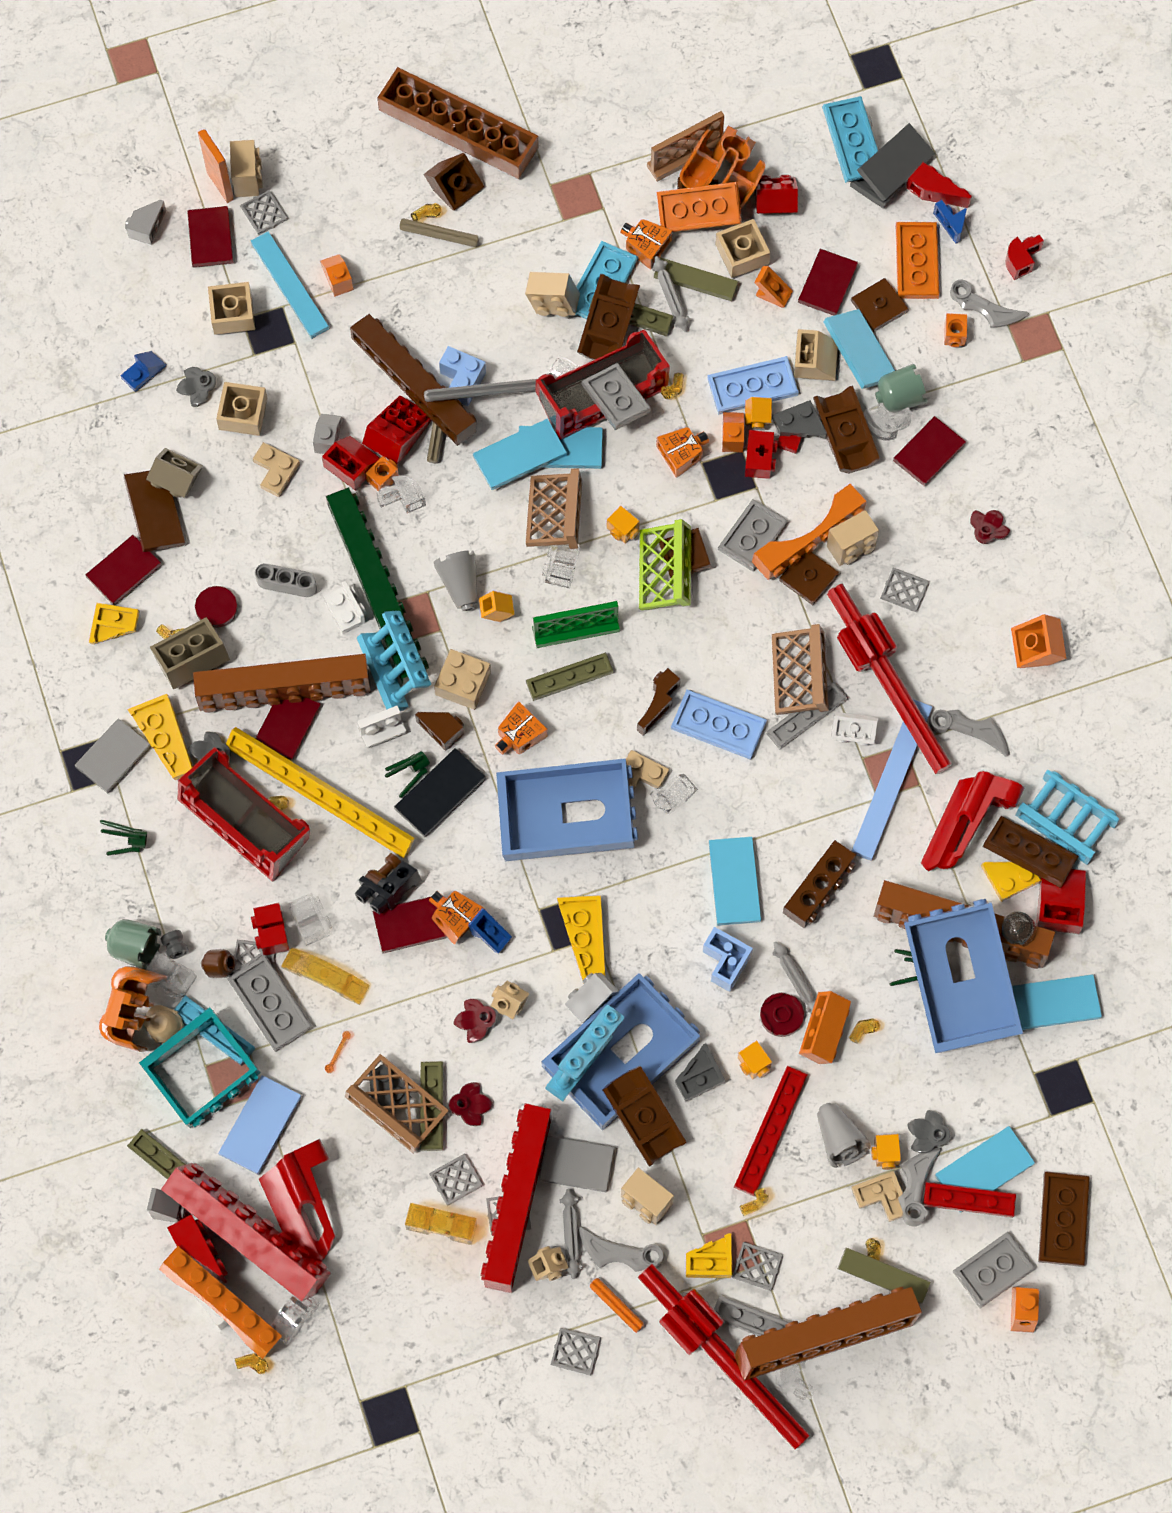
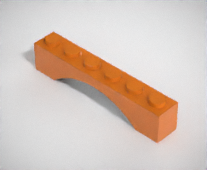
M848 484L834 495L829 513L814 530L793 540L768 542L754 553L752 563L767 580L774 576H780L790 564L791 566L795 565L804 553L810 554L816 549L817 544L822 541L826 542L831 528L864 511L867 501L851 484Z
M179 1246L174 1249L160 1266L159 1270L175 1284L194 1294L218 1313L234 1329L243 1342L262 1359L282 1337Z

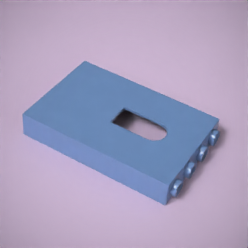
M626 758L496 772L502 856L505 862L635 848L634 841L638 840L637 827H633L632 820L636 819L635 806L631 807V799H634V788L629 786V778H633L632 766L627 765ZM599 800L605 806V813L600 819L563 823L561 803Z
M986 899L973 901V906L965 907L964 904L951 906V911L943 912V909L930 911V916L921 917V914L908 916V921H904L935 1053L1023 1034L992 901L987 902ZM959 937L967 943L975 978L953 983L946 954V944L951 938Z
M640 973L541 1061L543 1069L553 1078L559 1070L558 1066L606 1005H610L624 1016L623 1021L613 1032L612 1040L569 1093V1096L602 1131L618 1117L602 1091L608 1083L625 1072L641 1066L653 1085L700 1042L699 1029L693 1023L688 1024L683 1019L685 1016L682 1011L677 1007L673 1008L668 1003L670 1001L668 997L661 991L658 993L653 988L654 983L647 976L643 977ZM645 1024L649 1026L653 1032L652 1040L631 1060L624 1064L611 1048L636 1025Z

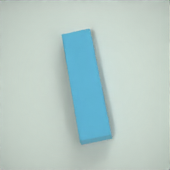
M186 995L174 1009L178 1011L183 1023L186 1025L205 1011V1009ZM214 1022L199 1033V1035L242 1066L244 1064V1061ZM227 1027L247 1055L250 1056L255 1047Z

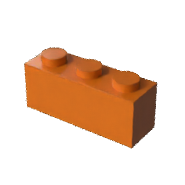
M832 991L818 992L799 1051L800 1055L818 1064H830L833 1062L837 1054L836 1049L839 1040L843 1035L846 1018L850 1012L851 1001Z

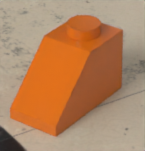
M339 254L320 261L334 297L353 290L352 278L345 261Z
M723 412L722 452H743L744 413Z

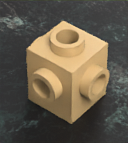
M507 980L502 986L498 985L493 991L492 997L494 999L491 1007L495 1008L500 1014L514 1019L522 1011L529 993L521 989L517 984Z
M550 1246L544 1247L537 1251L538 1254L527 1260L536 1281L547 1278L549 1281L556 1280L562 1276L561 1272L569 1268L560 1247L550 1249Z

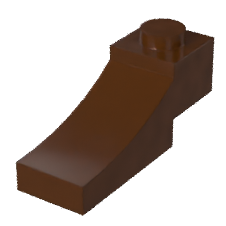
M669 668L664 672L660 671L653 679V690L655 691L653 700L644 716L637 723V731L643 736L672 707V698L670 696L680 687V678Z

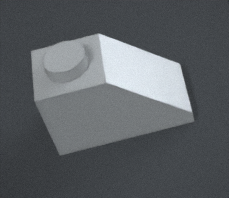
M158 200L133 211L131 218L128 217L125 223V229L129 238L152 245L166 213L163 200Z
M320 415L313 438L315 453L324 454L334 442L338 441L342 416Z
M157 1188L151 1189L147 1211L153 1219L176 1223L180 1221V1217L184 1218L186 1212L184 1207L162 1190Z

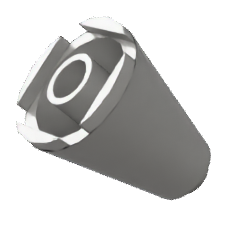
M466 550L446 555V560L442 562L440 558L436 559L434 567L457 609H462V611L474 609V605L477 604L474 551L469 553Z
M826 1103L819 1108L817 1118L830 1165L834 1168H839L837 1166L839 1163L847 1166L862 1158L866 1154L865 1149L867 1147L871 1148L868 1139L836 1104Z

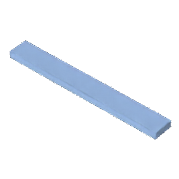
M913 699L927 722L932 706ZM904 721L852 849V852L857 856L872 861L917 747V743Z

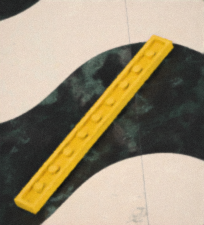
M235 727L231 730L226 745L232 752L402 858L408 855L414 842V837L239 728Z

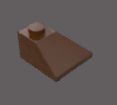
M465 153L441 161L423 174L433 191L452 210L457 209L485 187Z

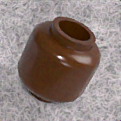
M225 949L209 950L201 961L202 969L210 978H226L231 975L236 966L234 956Z

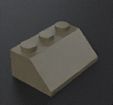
M207 617L150 646L155 659L173 690L193 680V672L209 671L230 660L223 642Z

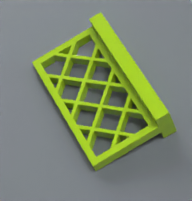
M683 519L674 520V524L640 530L639 609L642 611L678 604L683 607L691 605V526ZM674 530V536L669 542L663 539L668 531ZM655 534L657 536L650 546L647 545L646 535ZM662 540L667 545L658 554L653 549ZM671 548L674 550V556L667 562L663 557ZM653 552L657 557L648 565L646 558ZM662 560L666 565L658 574L653 569ZM671 568L674 570V575L667 582L663 576ZM652 571L656 575V577L650 583V585H648L646 583V577ZM662 580L666 585L657 593L653 588ZM671 588L673 590V599L665 600L663 596ZM652 591L656 597L651 603H646V597Z

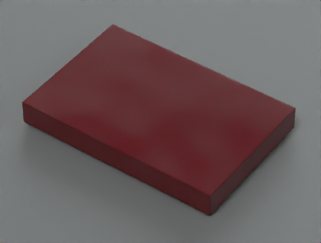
M228 206L187 210L192 267L233 264Z
M820 248L799 296L798 303L833 316L837 315L858 262Z
M934 416L893 458V461L925 487L962 449L966 441Z
M131 535L87 572L85 576L112 605H115L161 566V562L150 551L143 552L141 542L134 535Z
M307 697L302 698L301 702L290 703L289 699L280 700V704L272 705L255 739L293 761L321 704Z
M431 897L398 904L392 911L386 908L381 914L372 911L382 954L447 938L432 919L434 912L438 908L429 901Z

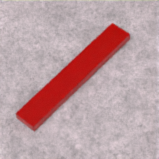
M789 1066L786 1067L736 1180L735 1189L755 1197L808 1074Z

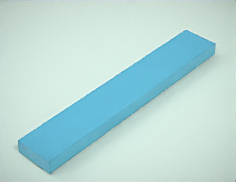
M269 231L251 240L253 248L310 338L312 339L329 330L328 324Z

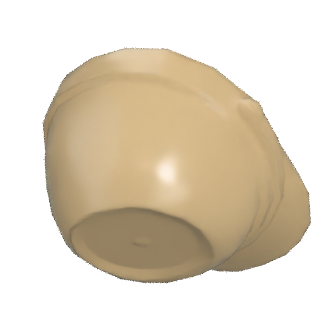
M162 1005L153 1006L145 1015L150 1017L149 1021L144 1022L145 1028L156 1043L166 1042L184 1027L183 1020L178 1011Z

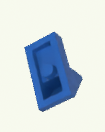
M940 200L935 203L933 214L955 244L960 241L967 208L953 215L951 207L945 205Z
M152 351L135 354L136 362L120 375L121 379L134 392L139 390L166 367V364Z
M481 908L468 924L471 934L474 937L481 938L498 954L512 938L484 908Z

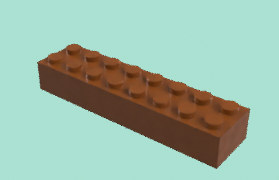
M399 67L396 68L377 97L379 111L517 179L521 177L539 148L538 135Z
M366 654L193 672L195 698L199 710L206 713L215 712L216 709L235 710L243 706L256 708L261 704L278 705L280 700L289 699L290 703L301 702L302 698L305 697L312 701H320L325 697L339 699L345 695L363 696L366 693H371Z
M884 880L873 917H876L878 921L883 923H896L900 928L905 929L904 921H908V916L921 914V917L930 916V911L943 909V912L952 910L951 906L962 903ZM995 914L1005 959L1011 962H1024L1026 966L1034 969L1043 968L1049 956L1055 932ZM954 937L948 941L949 943L954 941L962 943L963 947L968 948L967 943L962 938Z
M898 1287L892 1290L891 1294L885 1296L880 1293L863 1303L861 1300L855 1301L845 1309L836 1307L829 1310L826 1315L814 1314L806 1318L807 1321L801 1323L793 1321L786 1324L783 1329L771 1328L766 1330L764 1335L758 1337L749 1335L743 1338L734 1354L743 1380L752 1379L913 1326L922 1311L912 1287L907 1289Z

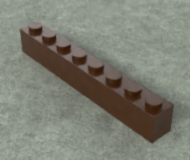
M368 314L350 327L351 339L457 446L476 433L477 420L475 416L470 412L467 413L458 399L425 401V391L446 387L444 385L441 386L436 381L435 376L431 372H427L423 368L422 363L417 358L414 359L404 345H400L397 342L393 333L387 332L383 328L379 319H374Z

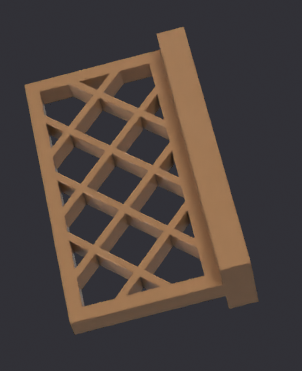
M722 111L651 147V160L647 162V167L657 182L683 168L707 129H711L713 133L708 139L706 146L711 151L714 150L724 130L725 115Z
M579 468L571 469L570 474L531 476L526 547L569 545V549H578L582 478ZM560 481H567V485L562 489L556 486ZM545 482L547 484L541 490L535 487L536 483ZM551 488L557 492L551 498L545 495ZM562 496L566 501L559 506L554 501ZM540 497L543 498L546 502L537 507L534 502ZM548 506H553L555 510L549 515L543 511ZM559 513L563 514L565 518L559 523L553 519ZM539 514L542 515L544 519L536 524L533 519ZM548 522L552 523L554 527L548 532L542 528ZM558 530L564 533L563 538H554L552 535ZM537 531L543 534L539 539H531L532 535Z
M820 624L811 625L809 629L772 634L776 715L817 709L820 712L829 711L825 632ZM809 635V642L804 647L797 643L801 636ZM788 639L790 643L784 650H781L778 647L777 640ZM795 645L801 651L793 659L787 652ZM806 653L810 656V661L804 667L798 661ZM785 656L791 662L783 670L779 667V662ZM796 664L802 671L794 679L788 672ZM805 673L811 676V681L806 687L798 682ZM787 676L792 682L784 690L780 687L779 682ZM797 684L803 690L794 698L789 692ZM806 693H809L812 696L813 704L803 705L800 700ZM786 695L793 700L789 707L781 708L780 702Z
M381 1054L345 1093V1098L413 1154L449 1111ZM380 1062L388 1067V1075L375 1076V1067ZM401 1078L405 1082V1089L393 1090L392 1079ZM389 1079L390 1090L377 1091L376 1080ZM373 1080V1092H364L358 1087L363 1081ZM418 1092L422 1096V1103L410 1104L409 1093ZM406 1093L407 1105H394L393 1094ZM390 1094L391 1106H381L378 1103L377 1095ZM435 1106L441 1111L437 1118H427L426 1107ZM423 1107L424 1119L411 1120L410 1108ZM394 1109H407L408 1120L399 1121L395 1117ZM424 1123L425 1132L420 1137L412 1132V1124Z

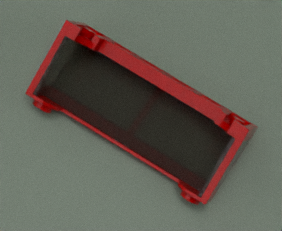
M645 329L630 334L626 345L557 378L552 374H544L536 380L535 392L559 440L606 418L582 386V381L616 363L619 364L645 400L668 389L670 365Z
M214 747L178 780L177 800L273 882L308 841L310 836L309 825L302 819H294L292 821L230 767V758L225 752L219 751Z

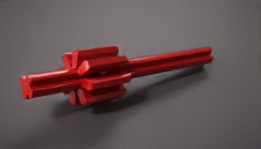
M843 584L831 588L827 595L846 625V628H843L838 633L837 639L856 671L873 670L934 773L939 774L943 770L948 769L951 765L950 760L888 657L896 652L897 645L879 615L872 613L862 616Z
M653 1264L637 1277L668 1311L660 1319L659 1323L687 1354H692L700 1346L794 1450L810 1436L757 1377L743 1380L734 1356L735 1353L715 1332L724 1324V1320L696 1289H692L683 1297Z

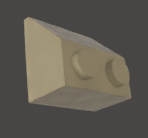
M164 448L156 456L146 480L150 481L151 485L156 488L169 490L170 494L175 497L185 498L203 465Z

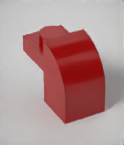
M1040 234L1035 237L1030 236L1023 242H1021L1019 237H1016L1009 244L1005 264L1014 280L1032 272L1034 261L1031 255L1041 251L1044 242Z

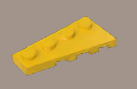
M168 694L127 709L174 780L180 779L193 767Z
M601 895L557 898L582 981L590 973H602L605 976Z

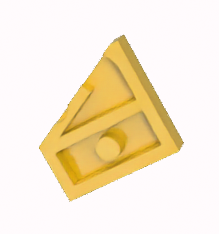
M96 603L89 643L97 644L136 632L140 611L138 609Z
M984 862L981 864L1001 902L1039 884L1041 881L1037 875L1012 862Z
M730 1233L715 1242H708L703 1247L695 1248L686 1253V1278L732 1277Z

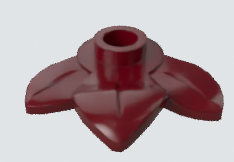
M975 510L971 514L970 524L975 529V538L982 544H987L993 539H1004L1010 532L1008 527L1002 525L1003 515L998 510L988 511L985 515Z
M468 999L464 1001L465 1011L455 1017L453 1024L462 1030H467V1042L475 1043L486 1036L487 1029L495 1024L497 1015L493 1008L484 1006L481 1001ZM487 1013L488 1018L487 1020L483 1021L482 1016L483 1014Z
M471 1082L462 1086L459 1094L452 1096L449 1101L450 1111L457 1116H461L464 1123L470 1126H480V1114L488 1112L493 1106V1102L487 1096L480 1094L481 1086L477 1082ZM457 1101H462L464 1107H459Z

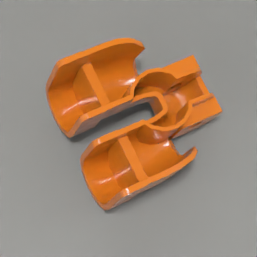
M728 125L714 150L711 151L706 144L713 131L707 129L684 164L679 175L680 181L686 188L707 186L718 172L723 159L732 164L721 184L738 182L740 207L742 209L756 189L765 170V163L762 160H759L751 172L741 169L750 157L756 142L750 139L749 136L745 140L736 135L738 130Z
M133 966L119 968L111 979L112 991L106 1012L99 1021L101 1035L115 1045L139 1052H146V1047L133 1044L132 1041L135 1030L139 1031L143 1023L150 1020V1017L135 1012L137 1007L154 1006V1003L149 1002V996L145 995L148 984L167 980V976Z

